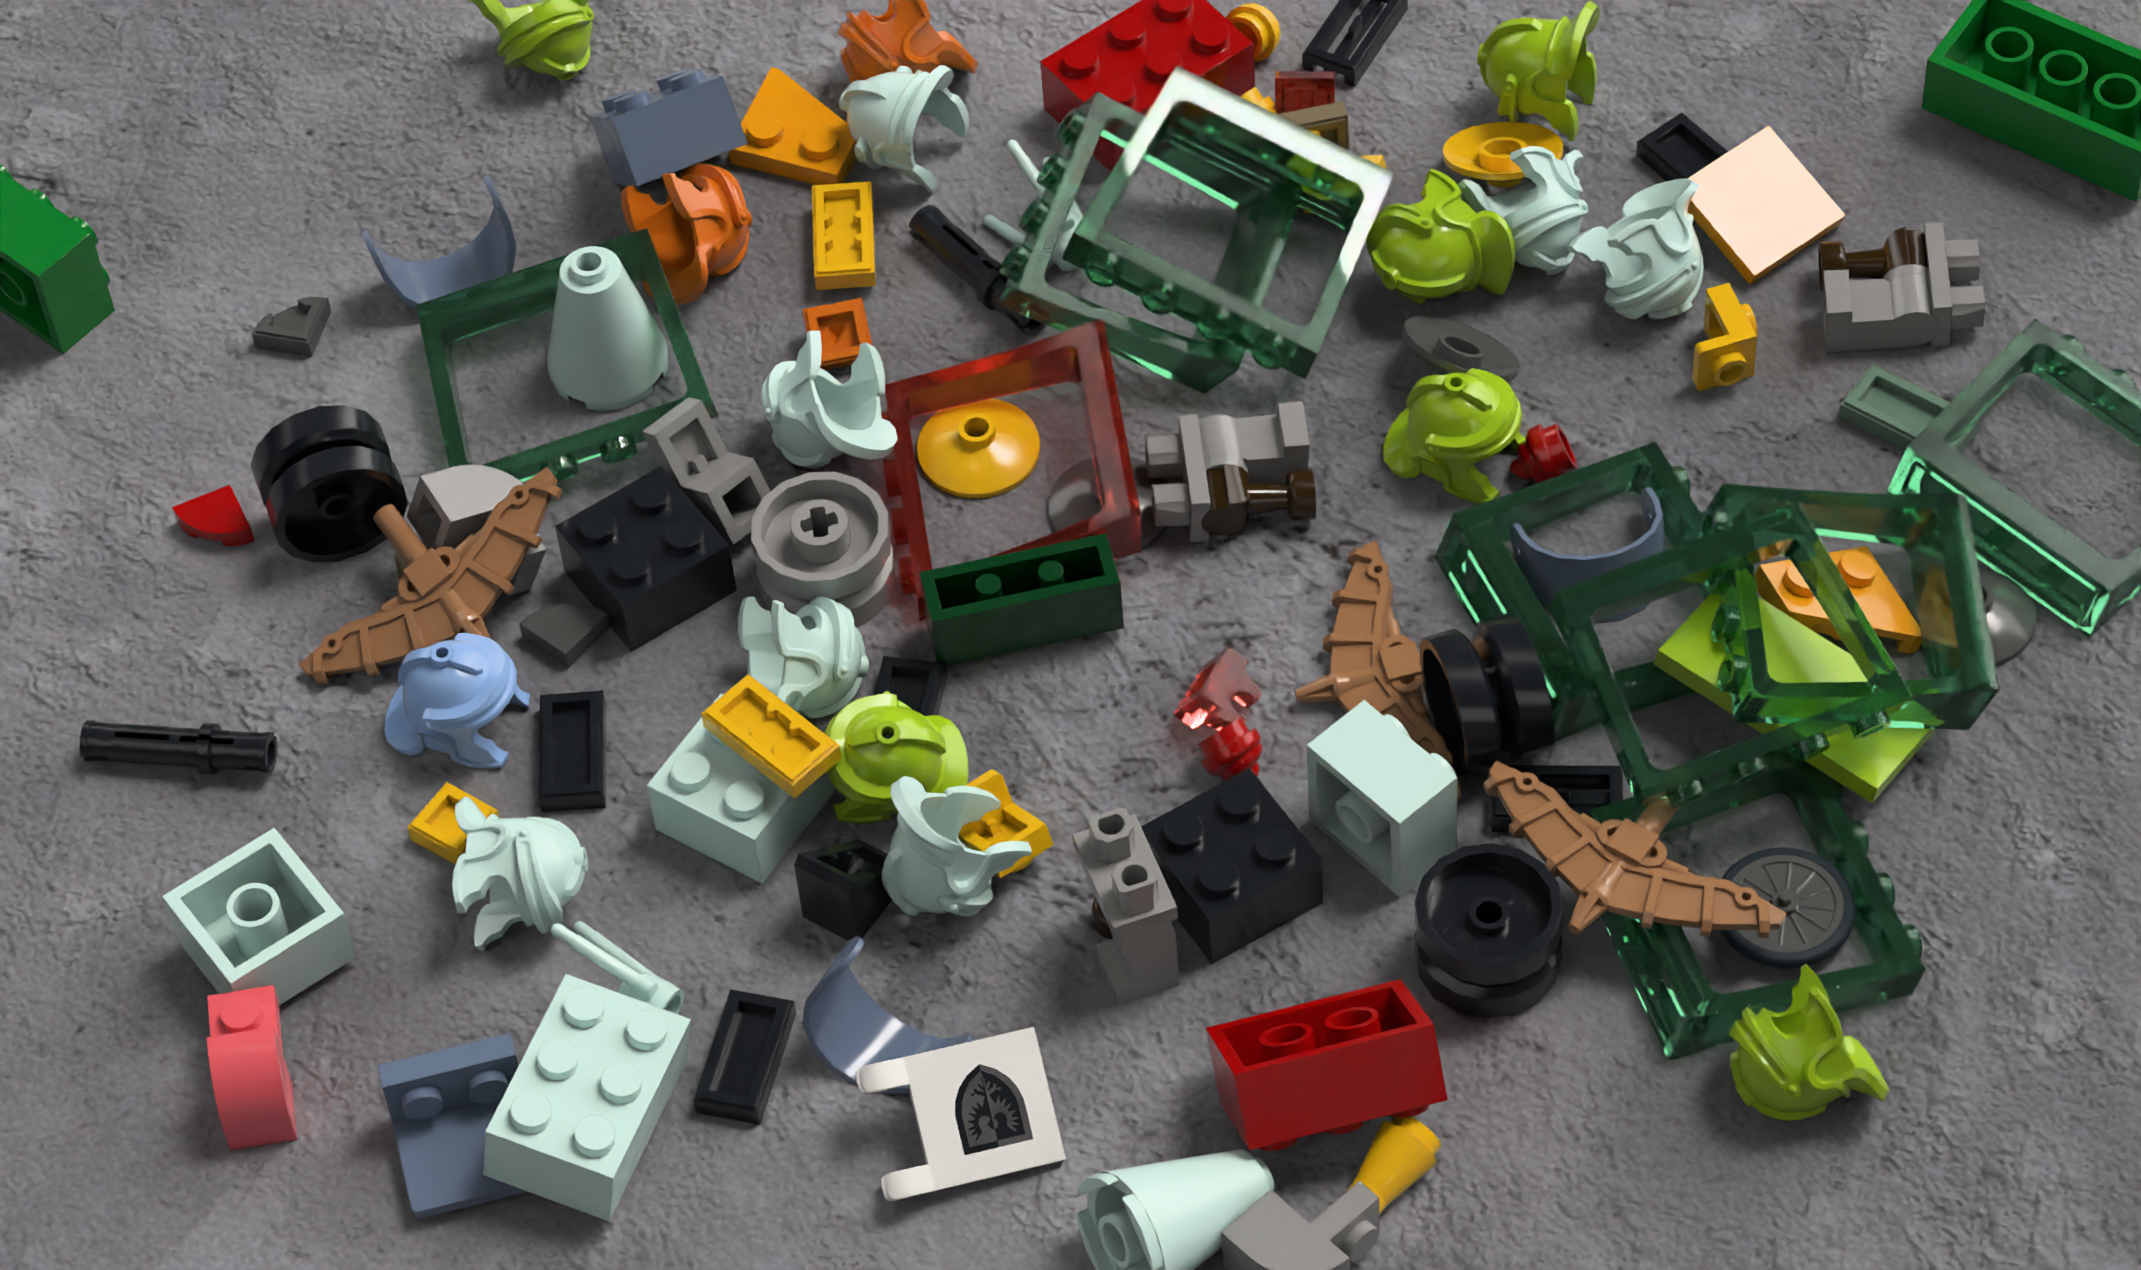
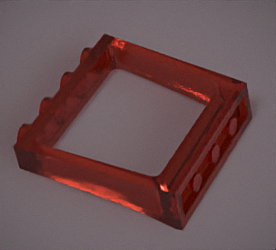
M1104 319L1093 320L1054 336L1011 350L885 384L886 411L881 412L882 419L890 421L895 427L898 439L893 448L894 459L883 460L887 497L900 496L901 508L890 509L895 546L908 545L909 557L898 558L903 595L915 594L919 621L925 620L919 572L931 570L933 567L909 425L910 420L918 415L1059 383H1075L1079 388L1101 511L1090 518L1047 536L990 557L1107 533L1114 560L1142 552L1141 511Z

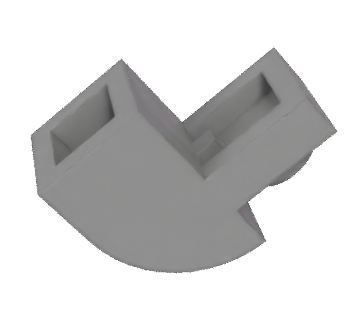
M688 397L643 430L642 433L659 466L664 468L724 540L734 545L751 532L752 517L762 498L770 492V489L754 458L728 452L702 400Z
M459 465L425 474L419 478L407 518L428 549L432 547L435 550L443 546L455 549L471 533L475 535L482 529L496 504L508 496L512 487L523 485V483L504 471L483 465ZM543 540L538 548L529 547L518 570L510 581L515 587L511 595L532 589L546 551Z
M1358 1181L1322 1214L1309 1223L1274 1191L1270 1190L1221 1232L1223 1267L1226 1270H1350V1260L1355 1262L1363 1258L1372 1249L1379 1237V1197L1361 1181Z

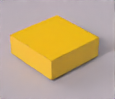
M446 782L408 825L409 837L411 841L456 865L458 857L466 853L467 834L459 828L455 818L456 803L464 797H470L486 818L491 814H496L499 817L498 810Z

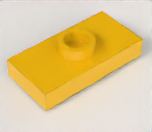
M872 182L812 185L813 253L816 290L876 286Z
M749 674L701 713L704 728L794 799L842 759L839 744Z

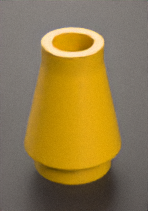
M1394 1117L1391 1122L1382 1121L1353 1183L1346 1192L1358 1181H1361L1379 1197L1380 1215L1387 1205L1437 1164L1434 1155L1440 1149L1441 1142L1429 1128L1414 1117Z

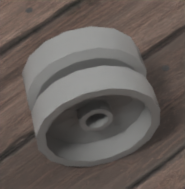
M811 472L781 482L762 498L752 517L751 543L754 559L757 563L760 594L770 612L773 600L784 603V608L789 613L796 615L802 607L809 605L812 600L817 597H826L849 608L854 618L855 627L866 624L885 608L895 589V560L893 546L891 545L888 511L875 490L859 478L838 472Z

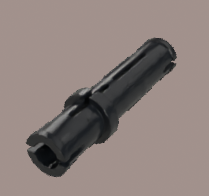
M927 205L916 212L909 223V228L912 229L909 231V234L933 252L939 260L962 280H965L976 291L977 300L989 310H998L1001 314L1003 313L1026 336L1036 335L1046 327L1052 316V313L1049 312L1052 310V306L1021 282V275L1008 263H999L971 237L947 219L935 205Z
M87 720L83 724L80 735L81 757H84L83 760L88 762L112 761L146 765L197 767L201 774L214 775L219 769L272 773L277 760L278 746L274 732L260 733L222 730L221 726L216 723H204L198 729L117 724Z

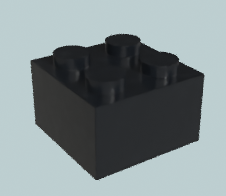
M662 466L555 526L565 573L593 607L608 613L611 628L631 652L737 591L729 544Z
M1250 768L1141 826L1176 903L1178 921L1211 964L1323 903L1322 858Z

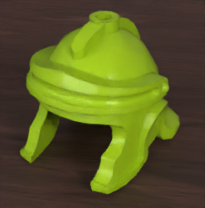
M469 0V2L475 3L482 15L496 26L502 40L496 48L497 54L504 59V64L507 67L520 68L526 66L536 73L550 74L556 76L560 81H565L575 77L578 71L588 63L593 28L592 20L594 19V13L590 8L589 0H542L513 8L504 7L499 0Z
M1588 1L1572 20L1568 16H1563L1561 19L1515 18L1502 22L1490 32L1485 43H1481L1479 46L1477 64L1480 65L1484 83L1500 99L1497 114L1502 117L1508 116L1510 121L1515 123L1522 114L1530 117L1531 114L1538 113L1545 116L1554 129L1564 133L1568 137V141L1576 139L1579 130L1577 109L1572 101L1566 99L1568 88L1569 91L1579 95L1584 104H1592L1597 83V66L1594 55L1587 51V35L1595 29L1599 20L1600 8L1593 1Z
M1434 169L1429 170L1425 178L1426 184L1421 193V196L1424 198L1422 201L1410 205L1400 203L1389 204L1380 211L1374 220L1366 238V245L1373 268L1380 276L1384 286L1389 290L1396 289L1416 303H1424L1426 299H1438L1457 292H1468L1477 285L1492 294L1501 295L1506 291L1515 265V243L1511 229L1505 219L1496 212L1484 210L1476 213L1461 199V189L1446 174Z
M1475 368L1469 369L1467 373H1448L1421 378L1416 382L1407 397V408L1399 414L1386 435L1383 446L1384 462L1393 474L1404 479L1415 478L1421 472L1442 482L1445 491L1460 499L1479 504H1492L1499 497L1500 490L1493 487L1488 477L1475 468V463L1500 452L1507 445L1517 449L1519 444L1525 441V437L1519 432L1522 409L1509 383L1501 377Z
M885 691L883 694L859 698L847 704L832 718L825 730V734L840 745L842 757L841 760L826 772L832 785L838 792L847 797L842 803L833 804L838 821L874 823L890 819V814L899 813L893 803L890 789L891 784L903 776L915 778L923 785L927 793L943 794L948 787L965 786L968 783L969 773L966 747L961 733L954 723L940 715L924 716L899 701L897 695L890 694L888 691ZM886 735H893L889 739L884 738Z
M1807 964L1800 968V979L1792 987L1791 991L1792 1003L1785 1011L1775 1013L1763 1007L1756 1015L1751 1009L1746 1007L1741 1012L1742 1019H1736L1729 1030V1035L1739 1044L1738 1049L1731 1053L1729 1060L1732 1076L1736 1083L1735 1088L1747 1107L1752 1105L1764 1115L1779 1120H1801L1825 1111L1828 1103L1841 1096L1850 1097L1851 1090L1859 1091L1881 1102H1884L1889 1094L1888 1086L1881 1072L1866 1049L1852 1036H1843L1840 1020L1830 1004L1829 996L1818 976Z

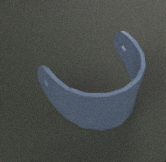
M489 174L483 176L494 205L488 224L472 242L453 254L430 261H403L388 256L379 248L368 229L362 231L364 241L383 280L401 301L422 313L454 316L478 310L500 293L513 272L516 242L509 217Z
M1647 487L1641 490V504L1649 531L1634 543L1613 552L1589 556L1561 555L1540 548L1526 535L1519 523L1510 525V540L1515 559L1524 580L1539 601L1563 617L1591 624L1622 621L1644 610L1661 590L1667 566L1663 513L1659 498L1653 489Z
M859 936L850 939L805 1000L802 1024L810 1047L831 1071L857 1086L856 1071L865 1065L974 1041V1037L969 1033L951 1038H940L922 1033L899 1021L879 1006L859 985L849 968L850 963L864 945V940ZM908 1085L878 1092L882 1094H910Z

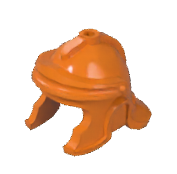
M889 0L888 10L880 16L872 15L865 9H862L858 16L848 10L845 14L847 20L841 23L837 32L839 36L847 41L846 47L841 50V61L851 83L857 80H867L869 77L890 71L895 72L899 66H907L912 70L913 74L918 69L930 74L940 65L975 74L978 67V62L951 34L946 31L936 32L929 23L931 14L924 0Z
M702 163L694 164L687 167L678 178L675 173L662 174L668 191V197L664 205H658L649 194L639 192L634 185L628 186L621 191L622 210L626 224L634 237L641 238L649 263L643 268L642 281L644 289L651 298L659 302L678 306L696 300L703 294L707 286L708 275L718 277L730 272L738 266L746 254L752 216L746 208L744 195L737 179L731 172L719 166Z

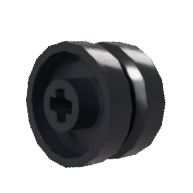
M346 405L318 406L293 414L274 426L256 446L251 462L255 482L263 504L266 506L278 545L292 557L315 563L341 561L363 554L387 539L373 520L375 513L380 508L392 504L404 517L408 505L404 485L395 463L392 462L389 447L380 423L366 411Z
M1506 613L1478 621L1472 636V643L1463 633L1456 629L1423 637L1419 645L1420 667L1429 709L1437 732L1444 738L1447 750L1452 754L1453 766L1457 772L1462 775H1468L1491 768L1499 760L1502 746L1518 759L1549 751L1554 745L1555 725L1545 676L1530 637L1516 615Z
M1489 843L1464 846L1438 859L1422 877L1415 899V956L1419 977L1435 999L1456 1012L1482 1018L1514 1015L1538 1003L1555 984L1562 961L1563 941L1561 932L1563 928L1564 907L1559 883L1545 864L1521 849Z

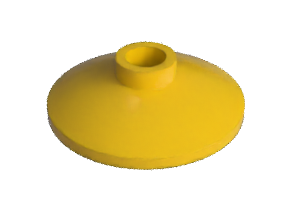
M1524 122L1485 123L1466 128L1452 135L1443 146V160L1450 169L1461 175L1486 180L1487 184L1493 187L1508 188L1518 185L1523 178H1527L1520 167L1511 161V152L1529 146H1538L1553 152L1555 158L1561 160L1563 156V141L1552 130L1535 124Z
M970 398L945 406L925 423L917 441L919 466L928 481L947 494L967 499L991 498L1015 489L1031 475L1040 456V437L1032 419L1017 406L994 398Z

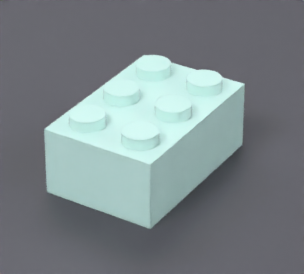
M565 974L485 1131L483 1175L610 1222L687 1063L691 1019Z

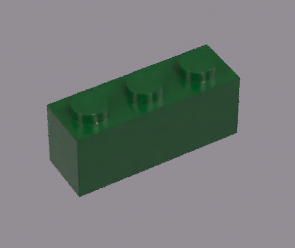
M1107 533L919 572L924 615L936 662L946 663V666L1124 628L1121 583Z

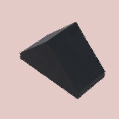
M859 839L799 853L794 868L803 918L848 941L856 936L863 939L892 901L882 882V870L888 854Z

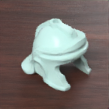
M940 65L930 74L919 69L913 74L912 70L907 66H899L895 72L890 71L869 77L867 80H857L849 84L840 97L839 108L847 112L849 130L852 138L856 141L854 153L857 160L863 164L866 163L867 167L874 170L882 166L898 169L915 182L923 185L929 193H934L940 186L939 182L930 171L917 165L914 160V131L920 114L927 113L937 118L941 125L951 129L958 137H966L970 121L968 110L960 97L950 93L947 88L954 76L952 69L945 65Z
M1529 146L1511 152V161L1517 164L1524 176L1531 179L1532 182L1509 191L1497 193L1496 196H1486L1480 185L1470 180H1462L1457 184L1469 205L1476 212L1484 210L1493 211L1505 219L1514 239L1515 261L1526 267H1538L1546 271L1547 275L1557 274L1568 268L1567 264L1573 260L1575 253L1569 252L1567 247L1579 236L1582 216L1588 213L1587 203L1579 199V195L1583 190L1579 183V178L1574 173L1584 161V157L1579 150L1567 153L1562 160L1556 159L1553 152L1538 146Z
M1690 179L1670 180L1643 189L1625 202L1622 208V219L1607 229L1600 226L1583 232L1567 247L1569 252L1579 253L1587 261H1598L1602 264L1606 272V285L1609 288L1604 300L1623 317L1637 319L1647 313L1650 319L1657 320L1679 315L1693 306L1691 301L1696 296L1703 277V257L1699 240L1692 225L1694 217L1692 214L1687 213L1688 205L1700 185Z
M820 331L807 332V340L798 352L797 361H785L777 364L761 388V402L767 420L770 421L774 431L772 439L775 446L782 451L783 455L791 463L805 468L822 467L828 464L832 458L844 453L870 460L882 459L890 455L898 439L895 427L890 421L882 419L880 397L885 393V372L876 348L867 342L859 345L858 357L851 365L852 373L850 379L846 383L841 384L827 371L820 368L822 354Z
M746 597L742 600L738 616V634L741 648L748 651V674L796 712H800L808 718H818L833 714L850 702L858 691L862 678L868 674L869 662L865 654L862 635L854 625V618L849 608L832 599L817 597L809 605L802 607L795 615L789 613L784 608V603L778 600L772 601L771 612L761 608L755 597Z
M903 776L891 784L890 794L899 812L897 815L898 826L891 839L888 855L884 862L882 882L893 902L908 915L916 916L919 912L935 914L950 912L960 916H974L992 900L993 892L990 885L994 874L1012 867L1020 858L1030 856L1032 853L1029 842L1024 841L999 842L986 849L985 852L970 849L959 840L958 834L963 825L969 822H977L986 813L999 809L1001 801L986 790L971 786L948 787L943 794L927 793L920 782L915 778Z
M464 797L455 805V818L459 828L467 834L466 853L458 857L453 871L452 887L457 913H466L470 905L477 900L483 899L490 888V904L483 906L477 915L474 928V946L479 951H485L487 944L501 938L513 923L524 921L527 927L535 924L542 934L549 932L554 924H564L562 907L578 893L584 880L585 871H588L587 851L585 847H581L576 835L563 823L550 818H499L496 814H491L486 818L470 797Z

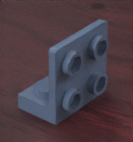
M511 1033L377 1065L382 1089L394 1127L410 1206L415 1218L421 1219L528 1192L483 1175L485 1131L519 1066Z

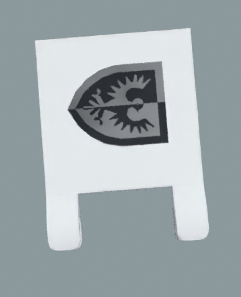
M1034 1027L869 1064L856 1071L855 1077L858 1090L863 1095H870L908 1085L926 1165L891 1172L881 1178V1187L886 1201L893 1202L1066 1160Z

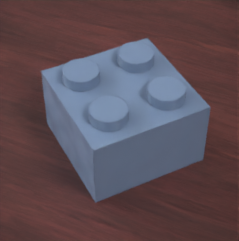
M687 68L656 80L659 90L649 94L647 90L636 92L635 89L606 98L601 101L605 111L589 116L612 179L616 184L640 186L661 178L664 173L679 171L748 144L723 76L704 75L702 68L693 71Z

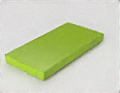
M1728 577L1717 586L1658 649L1653 664L1871 803L1875 801L1937 730L1944 715L1939 709Z

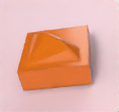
M862 298L802 309L806 333L809 331H820L821 369L830 370L851 366L858 357L859 345L865 342L872 345Z

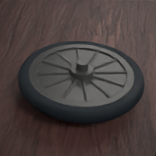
M1786 847L1756 851L1733 864L1721 878L1729 880L1740 887L1754 889L1758 897L1787 913L1781 927L1776 930H1770L1769 938H1758L1757 930H1720L1726 941L1737 952L1756 963L1784 969L1801 968L1805 964L1808 966L1816 964L1830 957L1842 947L1854 926L1856 905L1853 891L1848 881L1834 865L1811 852Z

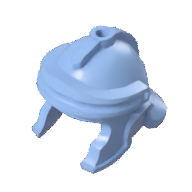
M458 633L454 640L437 642L428 647L409 652L403 659L398 672V682L401 685L390 701L385 716L384 732L386 741L400 754L409 756L421 754L425 747L447 753L452 761L468 767L481 769L502 768L509 759V753L498 748L493 740L479 735L477 730L497 717L509 702L529 709L530 693L524 692L518 687L517 671L514 662L498 643L490 638L470 633Z

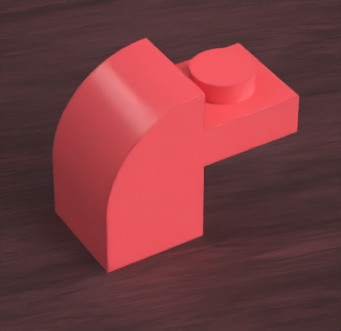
M274 985L208 995L210 1037H206L208 1058L218 1114L230 1151L297 1140L293 1085L283 1056L279 1000Z

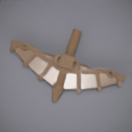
M546 467L523 485L512 487L508 496L496 504L482 529L475 535L471 533L455 549L443 546L435 550L432 547L427 550L394 505L389 504L380 508L375 513L373 520L408 565L402 570L405 574L398 583L399 593L382 604V609L375 614L349 622L336 633L326 635L321 645L299 663L304 672L309 677H314L318 685L328 684L330 675L366 670L367 675L372 677L379 675L381 671L380 666L401 661L413 650L425 648L441 641L454 640L458 633H470L490 638L483 618L490 611L502 592L506 595H511L515 587L510 581L518 570L529 547L538 548L541 544L542 539L536 534L550 500H559L562 490L556 486V477Z
M1377 541L1363 544L1362 548L1352 549L1348 555V563L1353 568L1344 589L1333 592L1332 605L1338 609L1333 633L1323 637V650L1331 654L1330 673L1295 690L1297 703L1339 702L1341 707L1348 713L1365 700L1383 716L1385 714L1394 716L1402 723L1414 742L1429 754H1439L1453 768V757L1451 752L1447 750L1444 738L1431 726L1428 720L1430 714L1423 701L1425 689L1421 674L1420 654L1415 641L1412 642L1408 637L1401 635L1399 622L1394 619L1392 610L1393 587L1389 578V566L1383 561ZM1457 781V799H1461V790Z
M1498 761L1489 770V778L1484 782L1483 788L1487 795L1500 798L1513 821L1509 825L1510 833L1514 838L1521 839L1525 837L1545 862V866L1554 878L1559 876L1579 896L1567 926L1571 933L1579 934L1607 911L1643 919L1641 925L1643 928L1651 929L1653 922L1700 928V936L1710 937L1712 929L1757 930L1758 938H1769L1770 930L1779 929L1785 921L1787 913L1758 897L1754 889L1740 887L1726 879L1695 875L1690 872L1691 869L1667 859V848L1659 840V836L1692 791L1691 784L1684 777L1677 774L1670 775L1636 822L1625 818L1623 821L1610 819L1601 824L1585 813L1580 815L1572 810L1554 788L1540 782L1537 776L1532 773H1522Z

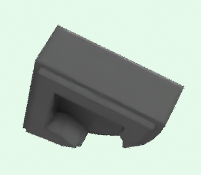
M308 297L297 300V306L288 308L275 316L269 313L263 317L252 332L255 348L312 357L331 314L328 298Z
M576 603L558 604L543 608L532 613L519 623L522 637L567 667L611 627L608 613L593 606Z

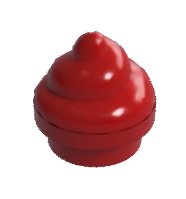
M1557 423L1545 429L1541 424L1528 429L1525 433V441L1521 442L1517 447V458L1510 464V472L1523 480L1534 479L1542 485H1558L1566 481L1567 473L1578 468L1570 443Z
M1239 718L1197 744L1205 756V759L1200 762L1208 774L1213 776L1220 775L1225 781L1248 768L1258 777L1260 769L1257 761L1262 754L1261 736L1256 728L1249 731L1243 719Z

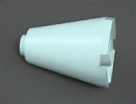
M590 246L572 252L561 264L547 354V368L549 378L561 397L569 401L568 396L585 402L586 409L594 411L624 409L645 400L653 392L652 385L661 374L664 377L668 370V347L664 335L617 255L606 248Z
M1243 1149L1099 1172L1087 1177L1078 1187L1077 1196L1087 1193V1209L1077 1213L1078 1227L1086 1252L1096 1270H1195L1222 1248L1221 1232L1268 1191H1274V1181L1265 1162L1258 1157H1253Z

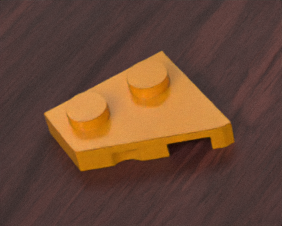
M771 67L741 122L748 144L728 151L731 164L814 185L844 183L856 160L854 153L856 141L851 136L847 122L783 71Z
M1867 546L1761 564L1752 580V584L1763 600L1812 631L1827 634L1836 640L1860 644L1866 633L1896 639L1897 651L1910 654L1918 651L1925 636Z

